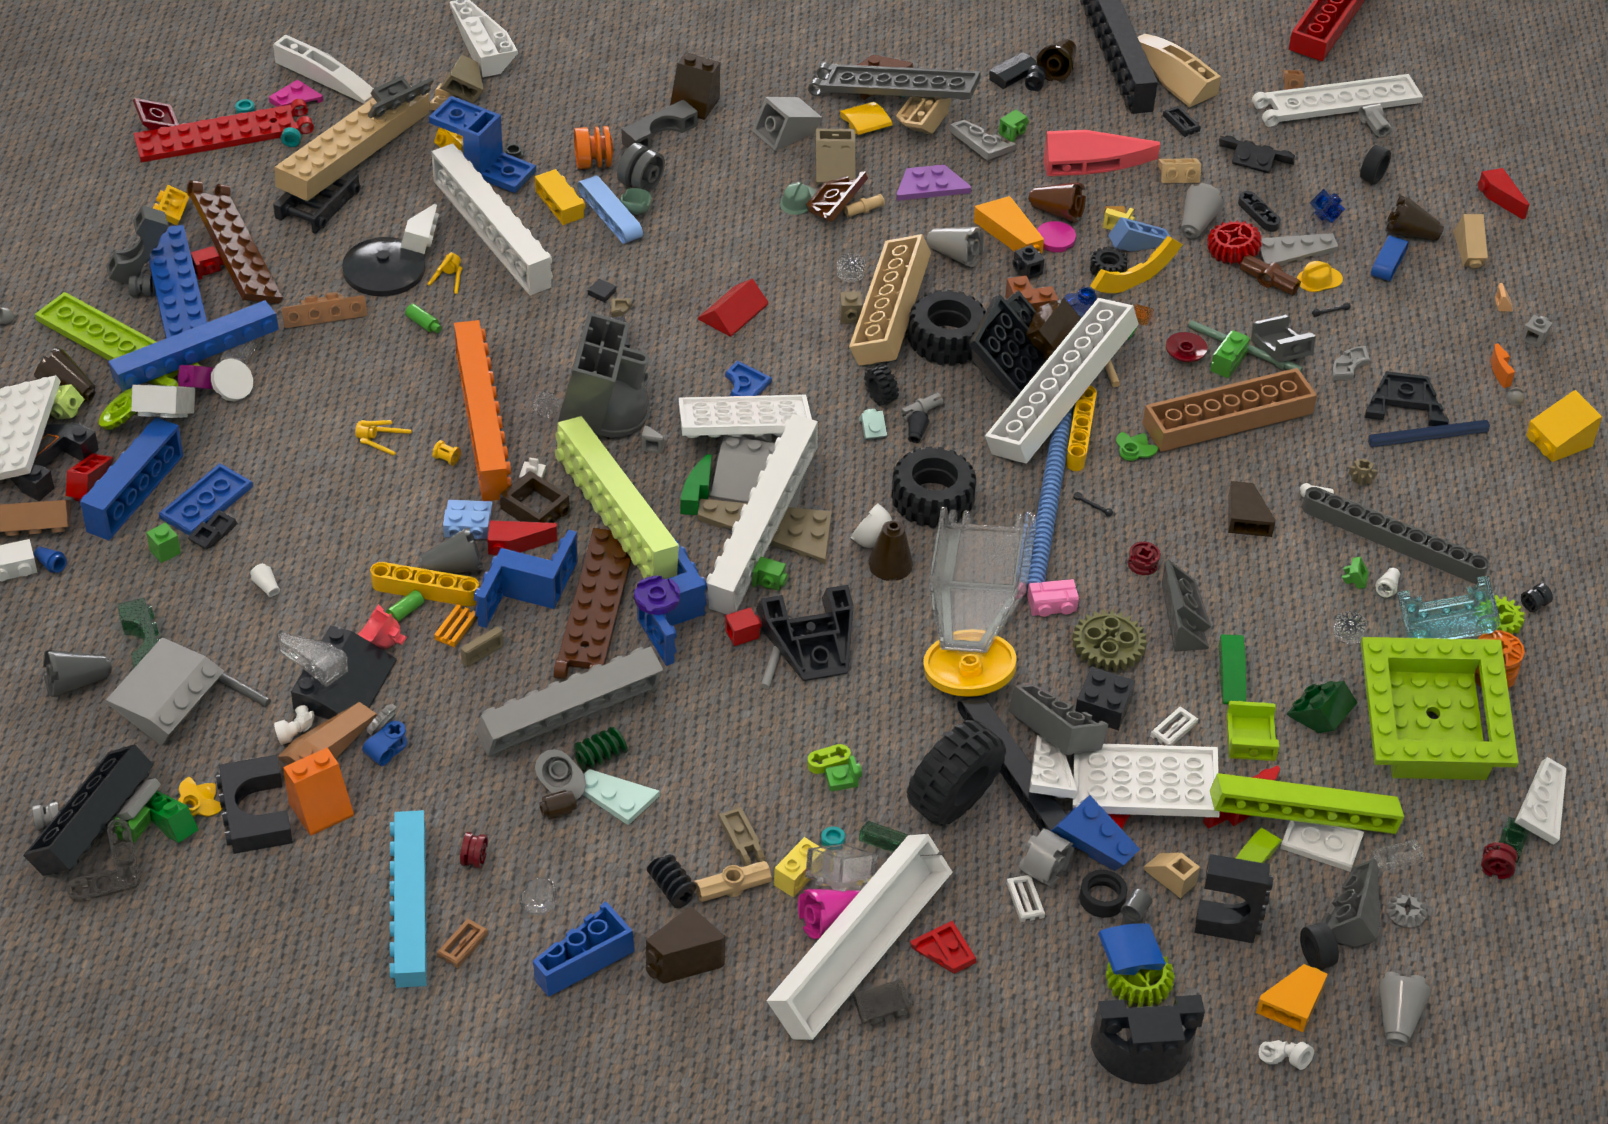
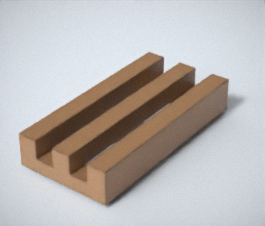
M467 919L437 951V957L440 959L444 958L445 962L453 963V966L458 968L488 935V930ZM470 927L473 928V929L466 935V937H463V938L461 939V941L459 942V944L457 945V947L449 954L448 951H449V950L455 945V943L465 934V932H466Z

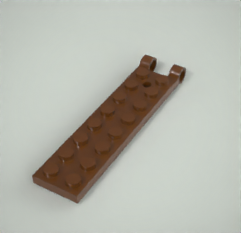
M190 180L187 184V195L190 196L242 300L257 302L265 300L267 303H281L283 297L230 197V186L217 184L214 195L203 193L201 181Z
M593 528L560 652L558 659L555 661L554 678L566 679L569 666L590 669L595 665L601 664L603 666L606 663L632 561L629 554L623 551L618 539L613 537L611 530Z

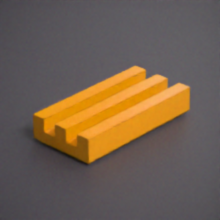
M457 604L434 634L435 640L455 648L477 619L475 611L469 612V608L466 607L461 609V605ZM468 617L466 621L463 623V625L460 627V629L457 631V633L454 635V637L450 640L449 638L458 629L459 625L464 620V618Z

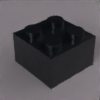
M1091 667L1077 698L1075 711L1081 714L1082 712H1087L1092 715L1091 720L1099 723V721H1103L1108 724V728L1119 731L1133 698L1136 680Z

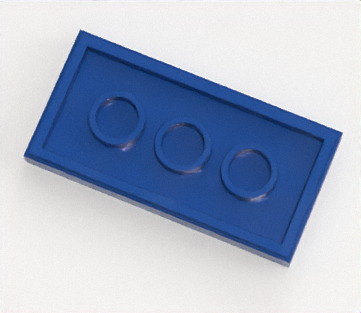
M219 463L159 512V518L190 536L201 522L207 524L217 510L224 512L253 487V482Z

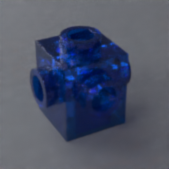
M1325 189L1310 202L1316 210L1314 213L1322 221L1326 219L1330 223L1337 219L1345 210L1341 205L1343 200L1336 193L1330 194Z

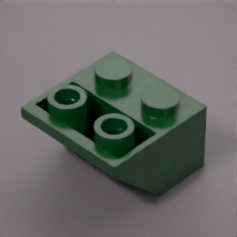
M1329 681L1320 685L1312 684L1304 690L1305 693L1299 699L1293 702V707L1287 712V715L1317 733L1334 731L1358 702L1345 681Z

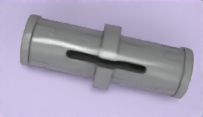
M936 392L924 399L919 398L915 403L901 408V415L909 412L902 418L908 421L909 416L914 411L928 413V410L943 405V399H938L941 395Z

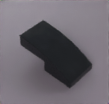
M217 510L207 524L201 522L188 539L207 550L217 544L238 523L235 518Z

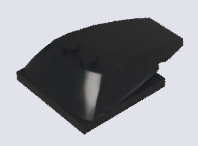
M1019 290L1006 301L1000 294L993 297L967 345L973 364L980 369L986 379L1015 399L1046 362L1042 353L1026 335L1036 310Z

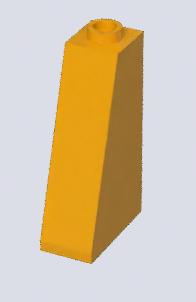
M1010 196L975 206L973 221L1014 252L1020 248L1033 245L1042 254L1044 238Z

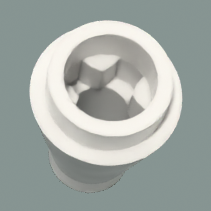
M262 563L251 570V580L268 597H273L280 592L271 567Z
M1389 568L1376 581V591L1380 596L1390 597L1397 592L1400 577L1398 569Z

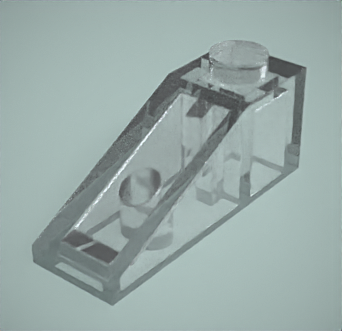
M282 632L277 634L279 650L326 687L348 672L346 654L330 643Z

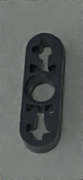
M1251 191L1240 193L1239 206L1264 230L1275 232L1279 229L1281 219L1267 204ZM1255 210H1261L1264 213H1258Z

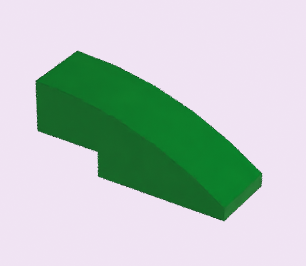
M707 454L701 459L686 479L680 500V514L698 515L700 499H709L712 454Z
M1221 634L1218 649L1222 703L1229 704V701L1246 702L1244 635Z

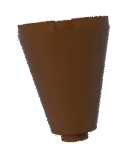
M1078 182L1035 187L1030 191L1028 200L1034 208L1070 222H1078L1076 218L1082 217L1085 209L1086 196L1082 195V190H1085L1083 183Z

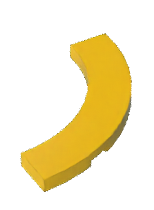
M1167 236L1144 264L1139 263L1123 273L1109 272L1101 269L1090 287L1103 293L1124 292L1154 277L1172 260L1183 244Z

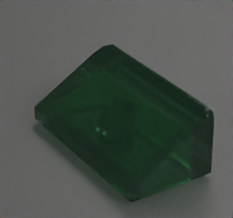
M867 821L860 829L859 841L894 852L908 834Z

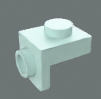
M876 409L865 410L859 417V423L862 422L865 440L886 437L887 432L883 411H876Z

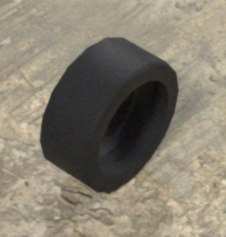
M1374 145L1363 161L1360 170L1361 179L1377 184L1387 171L1391 160V151L1379 145Z
M1105 869L1095 870L1083 878L1079 899L1082 907L1091 915L1101 918L1113 917L1121 912V908L1126 902L1128 889L1126 882L1117 873ZM1095 886L1110 887L1118 894V897L1112 901H1100L1091 896L1089 889Z

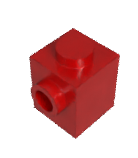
M751 607L725 615V632L734 646L759 639L762 623L760 617L754 614Z

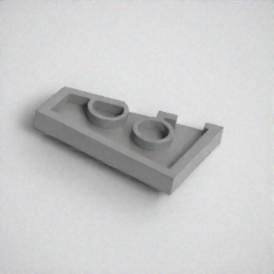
M966 120L950 124L949 131L986 160L1010 153L1016 149L1017 144L1011 141L1009 144L1001 141L1000 136L996 134L993 136L984 133L983 128Z

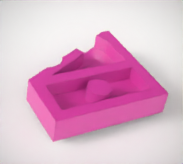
M296 80L269 96V102L276 107L291 105L293 100L299 98L305 100V102L316 100L317 103L323 101V95L301 81Z

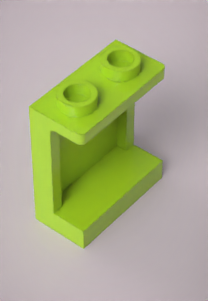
M1229 701L1226 713L1229 758L1276 761L1279 750V740L1276 739L1274 722L1276 704Z

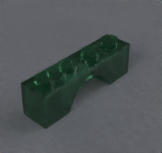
M145 598L117 604L124 635L136 636L144 641L137 650L131 653L133 668L139 664L161 639H156V636L159 635L157 623L151 622V619H154L152 606L146 605Z

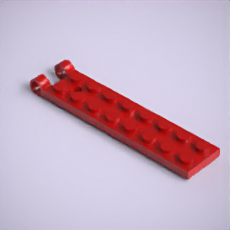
M299 98L293 100L291 105L221 116L219 118L161 127L148 131L144 130L133 134L142 163L281 138L283 130L288 127L297 129L301 134H308L314 130V125L310 117L304 116L307 114L308 108L305 100ZM298 106H303L301 109H295ZM294 116H302L297 120V122L294 123ZM303 124H309L306 127H301Z

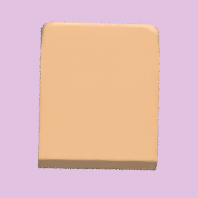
M1500 283L1495 296L1497 309L1499 311L1512 312L1511 299L1503 283Z

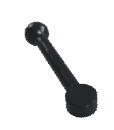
M1345 302L1343 305L1332 308L1314 309L1312 315L1317 317L1320 314L1341 309L1349 310L1351 305Z
M1080 492L1074 493L1073 498L1075 500H1081L1103 511L1106 516H1112L1113 510L1111 508L1106 509L1082 497Z

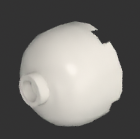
M878 503L851 535V539L866 548L874 547L883 524L887 521H892L890 514Z

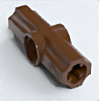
M1249 255L1245 256L1240 264L1241 270L1257 277L1260 285L1266 288L1274 286L1294 296L1301 285L1299 279L1283 272L1282 267L1276 262L1267 264Z

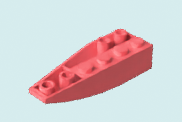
M1090 130L1047 131L1043 163L1047 176L1085 175L1115 171L1158 159L1160 142Z

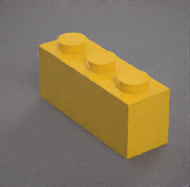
M555 169L535 176L536 193L562 225L584 218L585 203L582 198L577 196L574 188L568 185L563 175L561 176Z

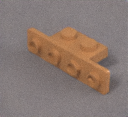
M338 292L325 294L326 297L317 298V295L307 296L305 300L300 301V305L282 307L284 327L292 328L367 316L365 296L343 298L342 294L338 295Z

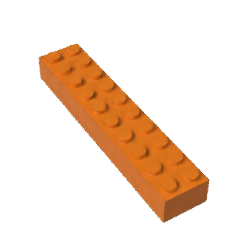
M479 320L454 323L456 356L482 501L500 500V494L512 485L511 477H507V475H511L510 461H505V459H508L507 446L502 445L505 444L504 431H500V429H503L502 418L497 416V414H500L499 402L494 401L497 399L496 386H491L494 384L493 371L489 372L491 370V359L486 357L489 355L488 343H483V341H486L485 328L481 329Z

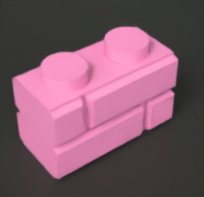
M1073 579L1029 583L1027 593L1032 616L1040 615L1046 617L1050 614L1062 613L1067 615L1077 612L1079 596Z

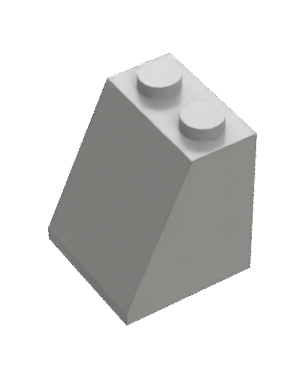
M765 97L752 131L773 150L777 151L815 134L822 117L799 97Z

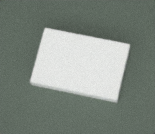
M1290 820L1280 849L1351 872L1364 832L1353 828Z

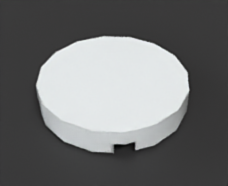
M230 358L221 361L215 366L211 373V383L215 392L219 393L223 399L234 402L242 400L250 394L253 388V377L251 371L244 363Z

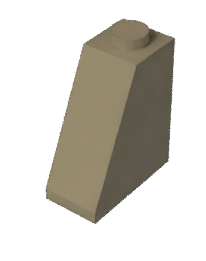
M461 55L440 86L441 89L474 103L484 90L478 62Z

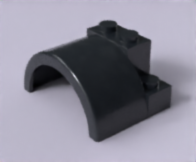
M1175 996L1174 1005L1126 1008L1124 999L1098 1001L1090 1043L1096 1059L1112 1075L1131 1083L1156 1084L1173 1078L1186 1066L1192 1052L1197 1027H1202L1205 1014L1202 996ZM1125 1028L1127 1041L1119 1037L1116 1033H1119L1122 1029Z

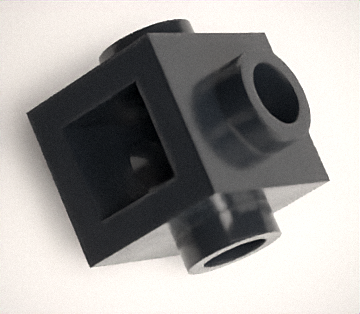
M1029 245L1015 250L1012 264L1021 276H1027L1028 279L1043 274L1045 259L1033 245Z

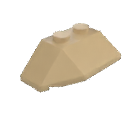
M912 96L898 112L896 119L914 131L933 134L948 114L951 98Z

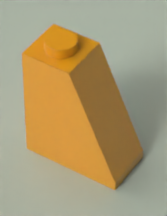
M1303 964L1260 996L1256 1013L1304 1032L1324 989L1328 974Z

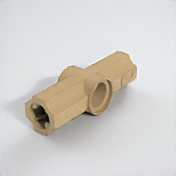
M765 861L744 867L729 865L720 874L696 880V893L701 902L724 895L737 897L745 889L771 882L772 876L770 868Z

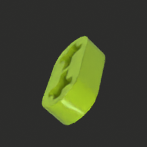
M843 744L813 751L808 755L807 767L812 773H825V768L848 764L851 751Z

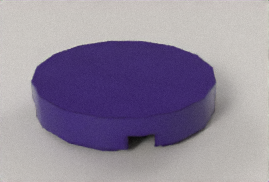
M650 576L637 584V588L634 591V600L636 606L641 611L654 615L666 614L674 610L679 604L680 589L670 578L667 580L663 579L662 576Z

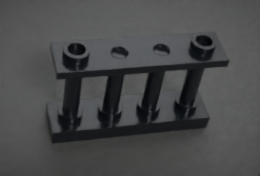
M355 173L348 181L339 178L333 182V185L341 187L337 192L326 188L319 192V195L330 198L326 203L312 198L306 201L285 192L273 204L275 219L282 221L286 216L293 215L311 222L312 233L316 234L321 228L323 229L326 226L327 222L353 195L359 193L361 188L359 175ZM298 204H305L318 209V211L313 215L295 207Z

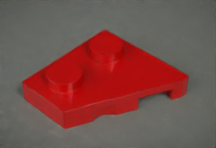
M953 920L910 941L912 949L954 974L977 963L976 957Z

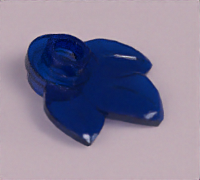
M1082 287L1077 293H1068L1063 297L1081 318L1097 300L1096 293L1091 287Z

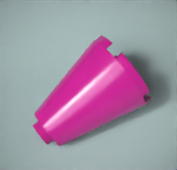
M804 890L805 893H801L798 898L799 919L804 918L807 925L803 926L805 933L812 939L821 938L860 890Z

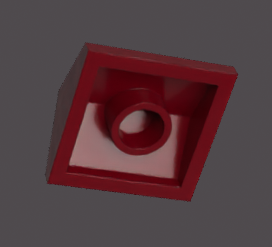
M134 98L133 102L141 123L149 130L179 125L171 104Z

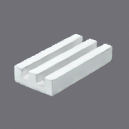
M1179 707L1151 731L1150 737L1153 739L1157 738L1160 744L1164 743L1165 746H1173L1198 723V718L1182 707ZM1180 715L1184 716L1178 722L1173 724L1172 727L1166 733L1161 734V732L1165 730L1171 723H1173Z
M1025 875L1007 879L1006 884L1020 922H1025L1026 919H1030V921L1035 920V917H1039V919L1044 918L1045 912L1032 877ZM1022 882H1026L1036 908L1034 911ZM1014 884H1017L1020 895L1022 897L1027 912H1024L1022 903L1020 901L1019 895Z

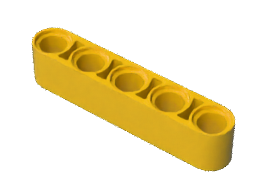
M1089 386L1075 403L1066 457V467L1072 471H1080L1085 467L1097 394L1093 386Z
M386 562L375 563L370 569L372 587L379 592L407 596L412 591L417 590L426 600L470 607L477 604L474 601V594L476 589L479 588V582L473 577Z

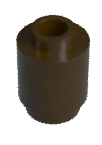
M563 790L543 796L542 802H539L542 816H547L550 820L572 813V810L577 809V804L573 792Z

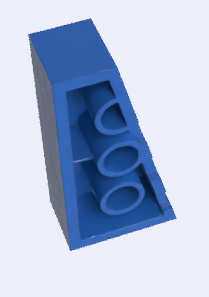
M605 901L600 905L599 911L594 915L590 913L584 918L582 925L577 929L572 928L566 933V938L560 943L555 942L533 960L535 982L548 997L635 952L633 931Z

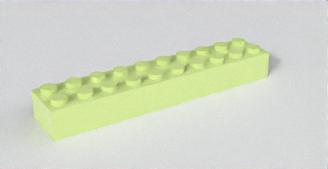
M580 416L558 422V431L555 433L557 441L556 459L563 464L566 473L570 474L574 479L575 485L582 490L585 499L590 501L594 511L599 513L604 525L610 528L613 537L618 539L623 551L627 552L631 557L632 563L640 569L643 578L657 575L662 576L663 579L677 576L678 543L583 417Z

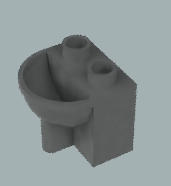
M588 312L558 422L582 416L596 435L604 437L628 436L643 427L650 411L648 391L643 381L650 358L644 352L624 347L630 323Z

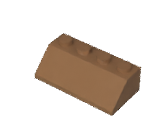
M71 500L0 505V532H5V536L19 535V530H28V534L42 533V529L51 528V533L65 532V527H70Z

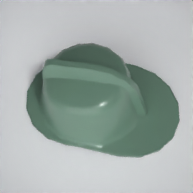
M802 182L788 185L780 201L781 209L792 215L804 214L808 211L806 204L816 191Z

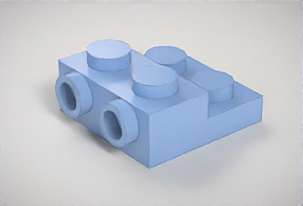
M448 500L443 522L444 537H451L461 530L470 527V533L473 534L474 539H487L489 522L492 516V501Z

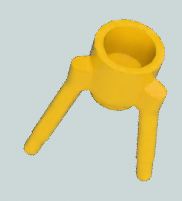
M452 252L447 254L436 273L428 282V286L432 285L442 271L447 274L456 273L454 293L458 294L460 275L463 270L460 266V257Z
M362 420L356 425L355 435L356 438L361 439V444H368L394 456L396 454L394 451L371 441V439L376 437L377 432L411 434L412 431L409 429L377 427L379 425H391V420Z

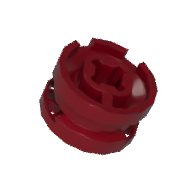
M1146 541L1133 544L1129 551L1128 567L1132 572L1139 575L1155 573L1158 569L1161 555L1159 548Z
M466 832L460 852L461 866L473 865L474 868H482L480 864H484L487 855L485 853L486 847H488L487 835L473 836L472 832Z
M1501 842L1490 843L1484 847L1481 866L1482 871L1487 876L1492 877L1493 874L1497 875L1498 879H1507L1514 875L1518 855L1513 847Z

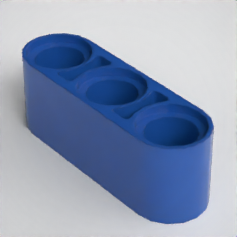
M1389 235L1373 264L1371 276L1390 282L1407 251L1409 241Z

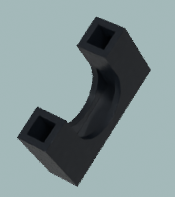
M277 754L220 764V774L216 775L218 789H223V793L219 794L221 808L226 807L227 812H222L224 827L229 826L230 829L225 831L227 846L232 845L233 853L237 854L292 844L287 810L252 815L238 808L240 802L254 792L282 787Z
M1210 854L1204 889L1234 894L1243 898L1245 902L1224 904L1200 899L1194 933L1254 943L1255 935L1261 934L1262 920L1264 921L1266 913L1265 905L1268 906L1269 890H1272L1274 875H1269L1270 864Z

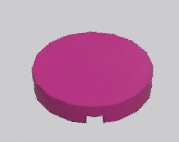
M1049 221L1043 223L1037 229L1044 238L1043 249L1047 251L1064 252L1075 244V230L1066 223Z

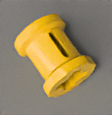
M442 440L435 444L432 453L433 458L443 459L451 466H454L460 459L461 449L459 447L453 448L448 446Z

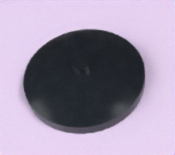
M394 237L372 238L358 243L347 252L342 263L343 275L346 282L360 293L379 297L398 295L412 289L421 281L425 273L424 256L422 253L401 248L403 239Z

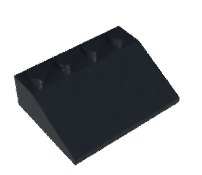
M330 625L291 690L293 709L295 710L297 707L305 705L308 707V712L314 711L315 716L331 719L358 702L370 708L397 660L353 631Z

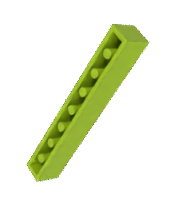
M1220 773L1216 774L1209 790L1214 811L1392 834L1397 833L1404 819L1399 799L1396 796Z

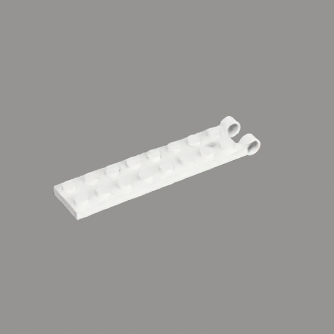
M1409 74L1267 93L1258 92L1252 97V102L1256 109H1265L1269 104L1272 105L1273 109L1265 111L1262 115V120L1267 127L1276 126L1282 121L1359 112L1360 107L1380 104L1382 108L1422 103L1423 100L1422 94Z

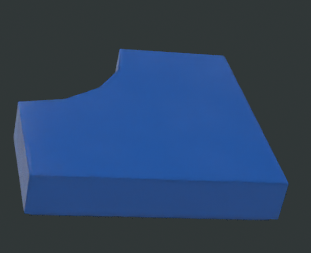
M736 361L725 372V377L734 386L731 396H758L772 382L771 377L739 361Z

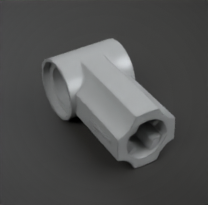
M1380 104L1359 108L1360 121L1363 124L1367 123L1375 135L1379 138L1386 137L1391 132L1392 127L1385 119L1383 108Z

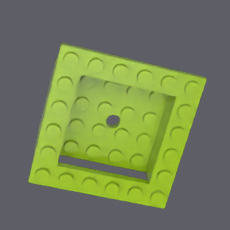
M1362 637L1361 651L1374 765H1391L1392 778L1487 780L1493 767H1517L1519 762L1501 640ZM1478 664L1489 742L1483 741L1474 675ZM1431 711L1436 713L1438 715V718H1429L1427 716V712Z

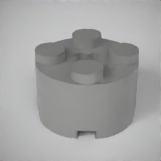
M1043 829L1037 837L1033 835L1029 839L1026 846L1029 850L1021 860L1019 869L1051 887L1060 879V877L1056 876L1060 870L1065 871L1074 852L1073 843L1048 829Z

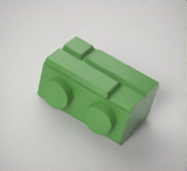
M1234 330L1231 331L1213 354L1210 371L1230 378L1247 355L1250 338Z

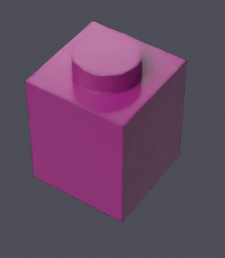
M179 365L178 387L212 389L211 373L214 368Z

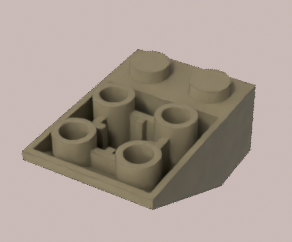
M816 129V184H824V182L838 180L846 176L850 180L856 178L855 129Z

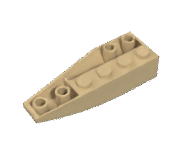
M1143 34L1138 37L1156 77L1169 92L1189 108L1218 95L1221 76L1196 56L1180 46L1156 36Z

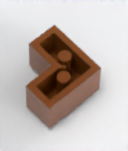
M1027 276L1007 278L1006 299L1019 290L1035 310L1040 306L1059 300L1052 286L1033 289Z

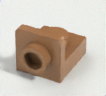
M1283 70L1284 90L1303 88L1304 73L1302 71Z

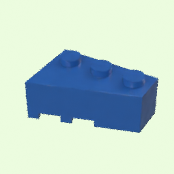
M1091 795L1082 800L1051 830V832L1073 843L1072 847H1077L1089 854L1090 858L1113 871L1125 865L1140 850Z

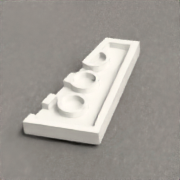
M1037 735L1035 741L1029 792L1052 795L1058 798L1075 799L1078 790L1066 755L1061 753L1060 749L1048 743L1041 735Z
M1547 757L1541 761L1515 823L1554 845L1560 840L1566 768Z

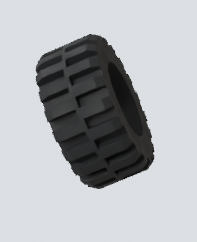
M937 290L933 294L931 292L924 295V298H919L911 308L908 328L910 346L914 351H917L920 357H925L931 363L933 361L937 362L938 365H943L944 363L953 366L956 363L964 364L967 360L971 361L972 357L969 354L967 345L982 320L986 309L978 300L975 301L973 296H967L961 291L953 292V290H947L942 292V290ZM938 326H952L958 329H944Z
M932 446L922 450L921 448L915 449L913 453L909 452L904 455L894 468L891 492L893 505L902 516L906 515L908 521H916L917 525L920 526L926 524L929 525V528H936V525L947 527L949 523L955 524L960 521V518L964 519L968 512L972 510L976 489V473L969 461L966 462L965 457L961 454L958 456L951 449L947 451L943 447H938L937 449L932 448ZM937 483L947 487V489L929 490L920 485Z

